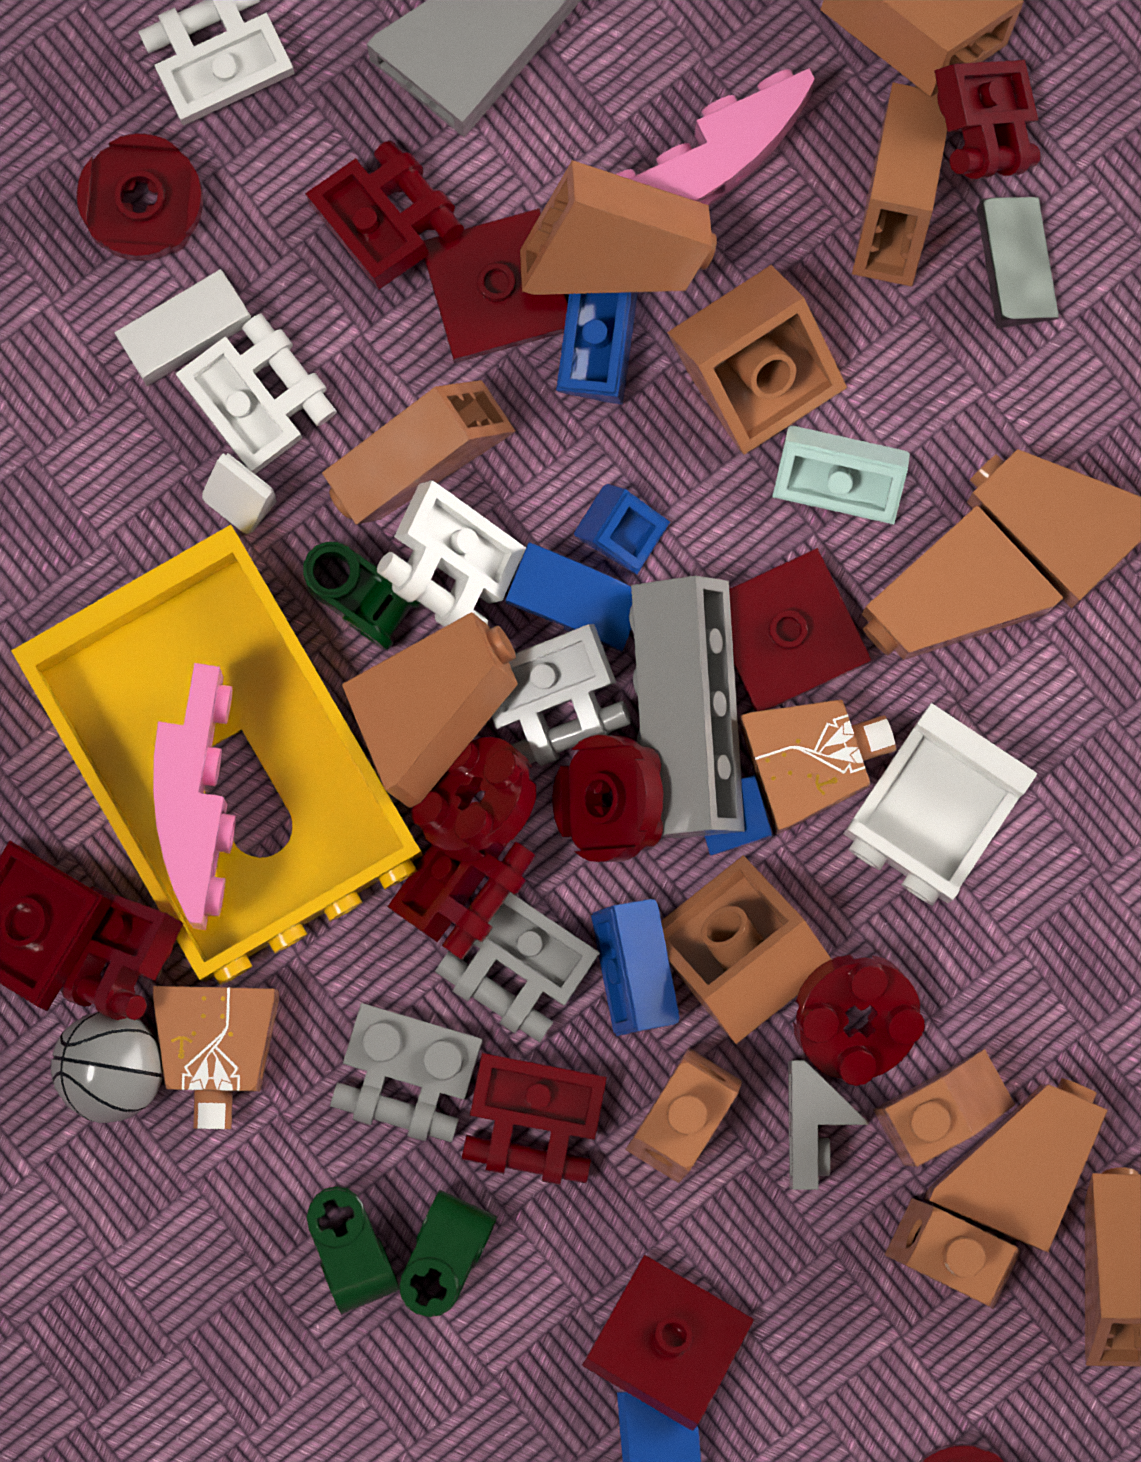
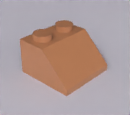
M772 265L667 332L690 378L743 455L847 388L805 298Z
M744 855L661 920L670 966L735 1044L796 997L808 976L819 966L831 960L806 921Z

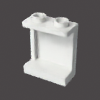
M931 703L843 834L854 841L849 851L878 870H881L886 862L904 874L906 878L901 885L924 902L934 905L936 900L940 898L948 904L954 900L960 891V886L1017 800L1024 795L1038 773Z

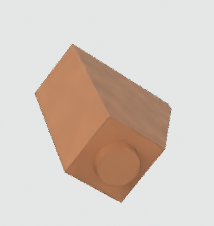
M823 0L820 10L931 97L938 92L934 70L957 63L983 62L1007 45L1024 0Z
M892 82L854 259L853 275L913 286L933 212L947 135L945 118L938 106V92L930 97L917 86Z
M572 160L520 249L522 291L533 295L686 291L699 269L705 270L709 266L716 250L717 237L711 231L709 205Z
M482 380L435 386L328 467L322 474L331 486L329 490L331 500L345 517L352 519L356 525L381 520L412 500L419 484L431 480L436 483L440 482L515 432V429Z
M1019 449L1005 462L995 454L970 479L977 489L971 494L966 503L972 509L978 505L1063 596L1062 600L1071 609L1141 542V496Z
M977 505L865 607L861 615L869 622L863 627L869 639L885 655L889 656L895 650L903 660L1046 615L1063 599V596Z
M471 612L342 684L385 791L409 808L422 802L518 685L509 664L510 661L516 659L515 651L500 626L497 625L490 628L477 615Z
M983 1049L873 1109L902 1164L904 1166L918 1167L973 1137L1015 1106V1103L986 1050Z
M1061 1078L1057 1088L1050 1084L1040 1085L928 1188L924 1200L1036 1249L1048 1252L1108 1110L1093 1104L1097 1094L1095 1091L1070 1080Z
M1111 1168L1101 1174H1092L1085 1197L1086 1366L1141 1367V1174L1131 1168Z

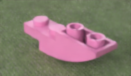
M810 68L796 75H793L790 69L777 72L758 84L759 92L737 101L735 95H730L711 103L702 110L703 117L696 121L695 138L699 144L698 147L692 149L689 143L678 145L657 157L658 165L636 175L633 169H628L616 175L710 206L752 174L778 147L796 123L812 94L815 78Z
M194 663L184 725L158 721L154 751L153 794L161 850L174 892L191 926L194 929L206 930L208 915L219 916L221 912L225 878L215 877L219 852H231L236 826V815L226 814L227 803L224 797L204 794L205 785L215 787L217 784L222 749L212 747L216 723L227 724L233 688L232 686L223 685L224 677L220 667Z

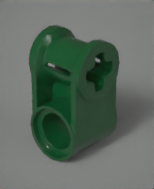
M324 542L316 545L307 554L303 563V576L308 591L318 601L341 616L343 621L355 631L385 651H388L393 645L390 637L412 607L419 608L421 606V603L417 600L407 602L394 593L392 583L377 573V567L348 546L339 542ZM327 558L343 560L350 569L347 582L335 589H327L320 586L314 578V571L322 560ZM392 599V601L384 610L379 619L374 620V618L385 605L387 600Z
M339 1186L325 1188L316 1194L308 1209L307 1223L322 1260L320 1261L322 1271L340 1314L343 1315L400 1291L397 1278L379 1237L376 1238L363 1203L357 1194L348 1188ZM335 1199L340 1208L350 1205L354 1211V1214L347 1218V1230L343 1233L337 1234L332 1225L322 1227L318 1221V1218H321L326 1212L325 1202Z
M439 1190L424 1219L416 1239L417 1244L401 1277L400 1294L406 1307L415 1314L427 1317L441 1316L451 1310L462 1291L471 1269L475 1268L498 1216ZM432 1270H438L442 1273L439 1284L447 1289L446 1296L443 1300L432 1298L428 1302L427 1307L423 1306L418 1302L421 1292L412 1287L417 1275L428 1278Z

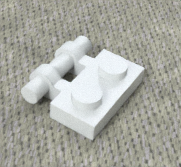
M204 0L178 13L175 8H172L158 15L159 22L138 31L148 54L171 44L176 55L154 66L183 126L295 74L268 14H262L245 23L242 20L239 12L259 3L260 0ZM218 21L222 22L226 32L193 46L188 35Z
M261 313L251 318L242 327L254 346L241 356L225 336L176 373L177 378L239 459L254 474L302 439L300 432L289 419L297 411L304 409L317 426L327 422L337 412L323 394L327 387L316 373L309 375L290 351L293 343L282 329L275 331ZM269 365L288 388L287 391L275 400L255 375Z
M431 480L418 485L394 536L413 550L408 562L393 552H389L380 560L377 566V573L390 581L393 592L407 602L417 600L433 611L436 622L443 627L471 612L488 625L487 618L474 610L478 598L480 597L487 603L503 600L526 547ZM436 567L456 580L451 592H448L431 580Z

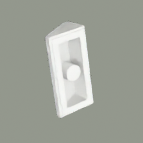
M220 269L114 333L146 386H149L201 355L225 336L229 338L241 331L244 324L251 319V315Z

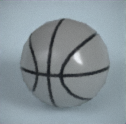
M99 1012L82 1016L67 1027L57 1040L52 1054L54 1058L51 1059L52 1082L63 1102L78 1115L96 1123L118 1122L135 1116L154 1100L163 1079L161 1075L164 1074L160 1044L149 1027L138 1019L125 1018L115 1020L101 1015Z

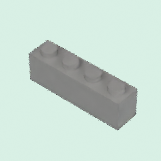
M695 575L631 585L632 606L630 608L629 621L634 633L636 655L633 684L638 696L640 721L637 743L641 746L651 747L660 757V777L663 786V809L661 815L663 834L661 837L689 838L745 832L729 581Z

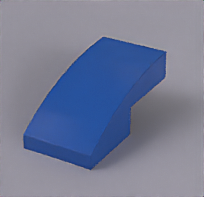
M530 542L528 543L506 597V604L562 625L564 630L569 632L588 624H594L602 645L623 652L631 632L629 613L632 606L631 586L572 559Z

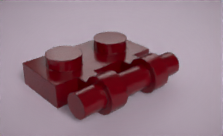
M1025 60L957 63L934 70L938 87V106L945 118L947 131H962L965 145L963 148L956 149L950 155V167L955 173L964 174L971 179L989 178L996 172L1003 176L1021 175L1028 168L1035 167L1039 163L1041 157L1040 150L1035 144L1029 143L1026 124L1038 121Z
M392 140L383 142L375 150L374 157L382 166L370 175L355 158L305 193L310 206L378 290L429 255L425 242L419 236L425 230H435L445 243L456 240L464 230V226L453 214L455 211L454 204L443 191H434L422 177L424 169L411 153H403ZM394 192H404L413 204L400 213L388 197Z
M515 841L503 860L499 861L498 857L508 844L502 847L497 842H494L488 848L479 851L485 856L484 858L464 862L448 857L431 845L417 864V872L407 878L387 907L437 943L452 922L456 924L441 946L463 960L476 940L483 943L493 927L488 923L508 895L511 893L516 896L527 880L522 876L536 855ZM486 875L489 877L488 881L467 909L464 907L465 903Z
M91 886V889L110 899L113 903L60 991L67 1001L83 1007L94 1004L96 1010L101 1015L111 1019L122 1020L129 1018L137 1020L146 1011V1000L141 995L136 994L134 986L140 975L154 981L156 980L164 962L172 952L173 944L184 923L162 911ZM106 962L110 963L103 978H101L100 974Z
M482 1053L470 1116L495 1120L491 1139L466 1135L462 1160L486 1164L485 1171L504 1174L505 1168L543 1175L542 1182L560 1185L561 1179L587 1184L591 1159L566 1154L570 1135L595 1140L607 1077ZM514 1124L551 1131L548 1150L510 1143Z

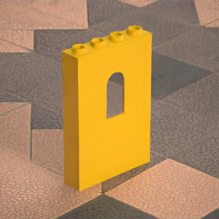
M232 525L225 527L11 650L160 911L184 923L176 940L199 980L206 982L215 977L219 985H223L251 969L253 966L248 957L268 945L271 946L276 954L306 937L308 934L303 925L325 913L330 922L336 920L363 903L358 895L361 891L379 881L384 890L389 889L417 872L413 861L423 856L421 850ZM194 663L220 667L224 677L223 685L232 686L233 688L227 724L216 723L212 747L242 730L292 819V833L288 843L281 851L272 856L260 858L247 855L236 846L234 841L230 853L219 852L215 877L225 878L224 897L220 915H208L206 930L194 929L191 926L174 892L161 850L153 794L154 751L158 721L184 725Z

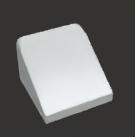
M223 453L217 460L202 495L206 504L245 534L252 533L277 502L272 487L229 453L227 455Z

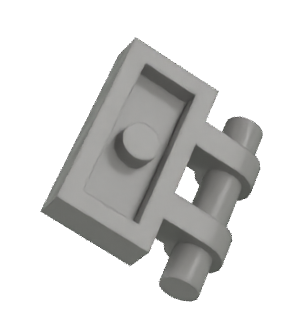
M594 624L585 625L515 653L516 659L510 661L509 664L518 685L492 715L496 729L504 728L520 721L526 739L511 745L529 760L530 764L537 761L541 766L558 760L560 752L574 747L584 738L594 735H611L612 731L632 723L629 710L624 701L601 708L597 702L594 691L617 682ZM572 701L578 718L550 729L543 712Z
M510 893L488 923L493 929L483 943L476 940L473 944L480 950L471 963L467 964L448 951L435 970V973L455 985L452 992L467 1002L474 998L501 1016L500 1024L514 1034L520 1029L540 1043L552 1026L553 1021L533 1008L544 992L565 1006L600 952ZM496 960L527 981L517 997L486 976Z
M361 1003L343 1064L365 1070L367 1073L361 1089L337 1082L330 1107L353 1113L354 1121L371 1125L373 1120L407 1129L409 1130L408 1137L426 1142L427 1137L430 1136L452 1143L459 1118L436 1112V1107L441 1093L463 1100L466 1099L483 1039ZM386 1077L422 1087L417 1104L412 1105L382 1096L381 1093Z

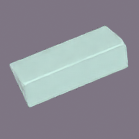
M789 426L773 497L894 524L908 471L910 454L907 451L802 427Z

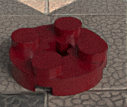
M128 134L109 142V147L100 151L94 159L91 157L83 167L77 185L79 214L94 241L113 255L133 261L155 260L182 250L188 243L190 235L197 228L203 210L201 181L189 159L171 142L155 135ZM137 183H148L147 186L150 194L157 195L156 203L148 205L145 212L135 213L132 204L123 202L124 194L135 192Z
M594 735L579 741L571 749L579 751L573 756L569 766H560L553 785V814L556 826L562 837H571L575 846L581 850L574 852L583 859L593 862H623L635 857L643 848L654 847L660 841L663 834V823L661 820L663 786L660 777L661 761L657 752L651 747L641 746L633 739L625 736ZM610 788L613 794L611 808L602 804V794L610 792Z
M483 737L473 740L422 802L413 806L412 819L415 824L422 828L426 839L448 857L464 862L484 858L485 856L479 851L488 848L494 842L504 847L517 836L527 822L536 800V784L529 779L528 767L532 768V766L522 753L505 740L495 737ZM481 790L485 793L480 803L471 802L474 796Z
M845 955L825 962L815 969L804 981L796 999L799 1008L796 1014V1024L793 1021L794 1035L800 1048L811 1063L820 1071L831 1077L843 1079L847 1084L854 1086L864 1085L872 1078L880 1076L898 1065L909 1053L914 1042L922 1036L925 1028L924 1018L920 1013L919 997L914 986L893 963L873 955L871 956L874 959L866 957L854 959L852 955ZM855 1005L859 1010L863 1011L871 1006V1013L867 1017L868 1022L863 1027L851 1030L843 1029L849 1023V1018L845 1014L849 1008Z

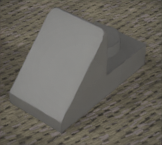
M789 1061V1189L819 1190L818 1176L830 1175L829 1138H818V1125H869V1123L805 1061Z

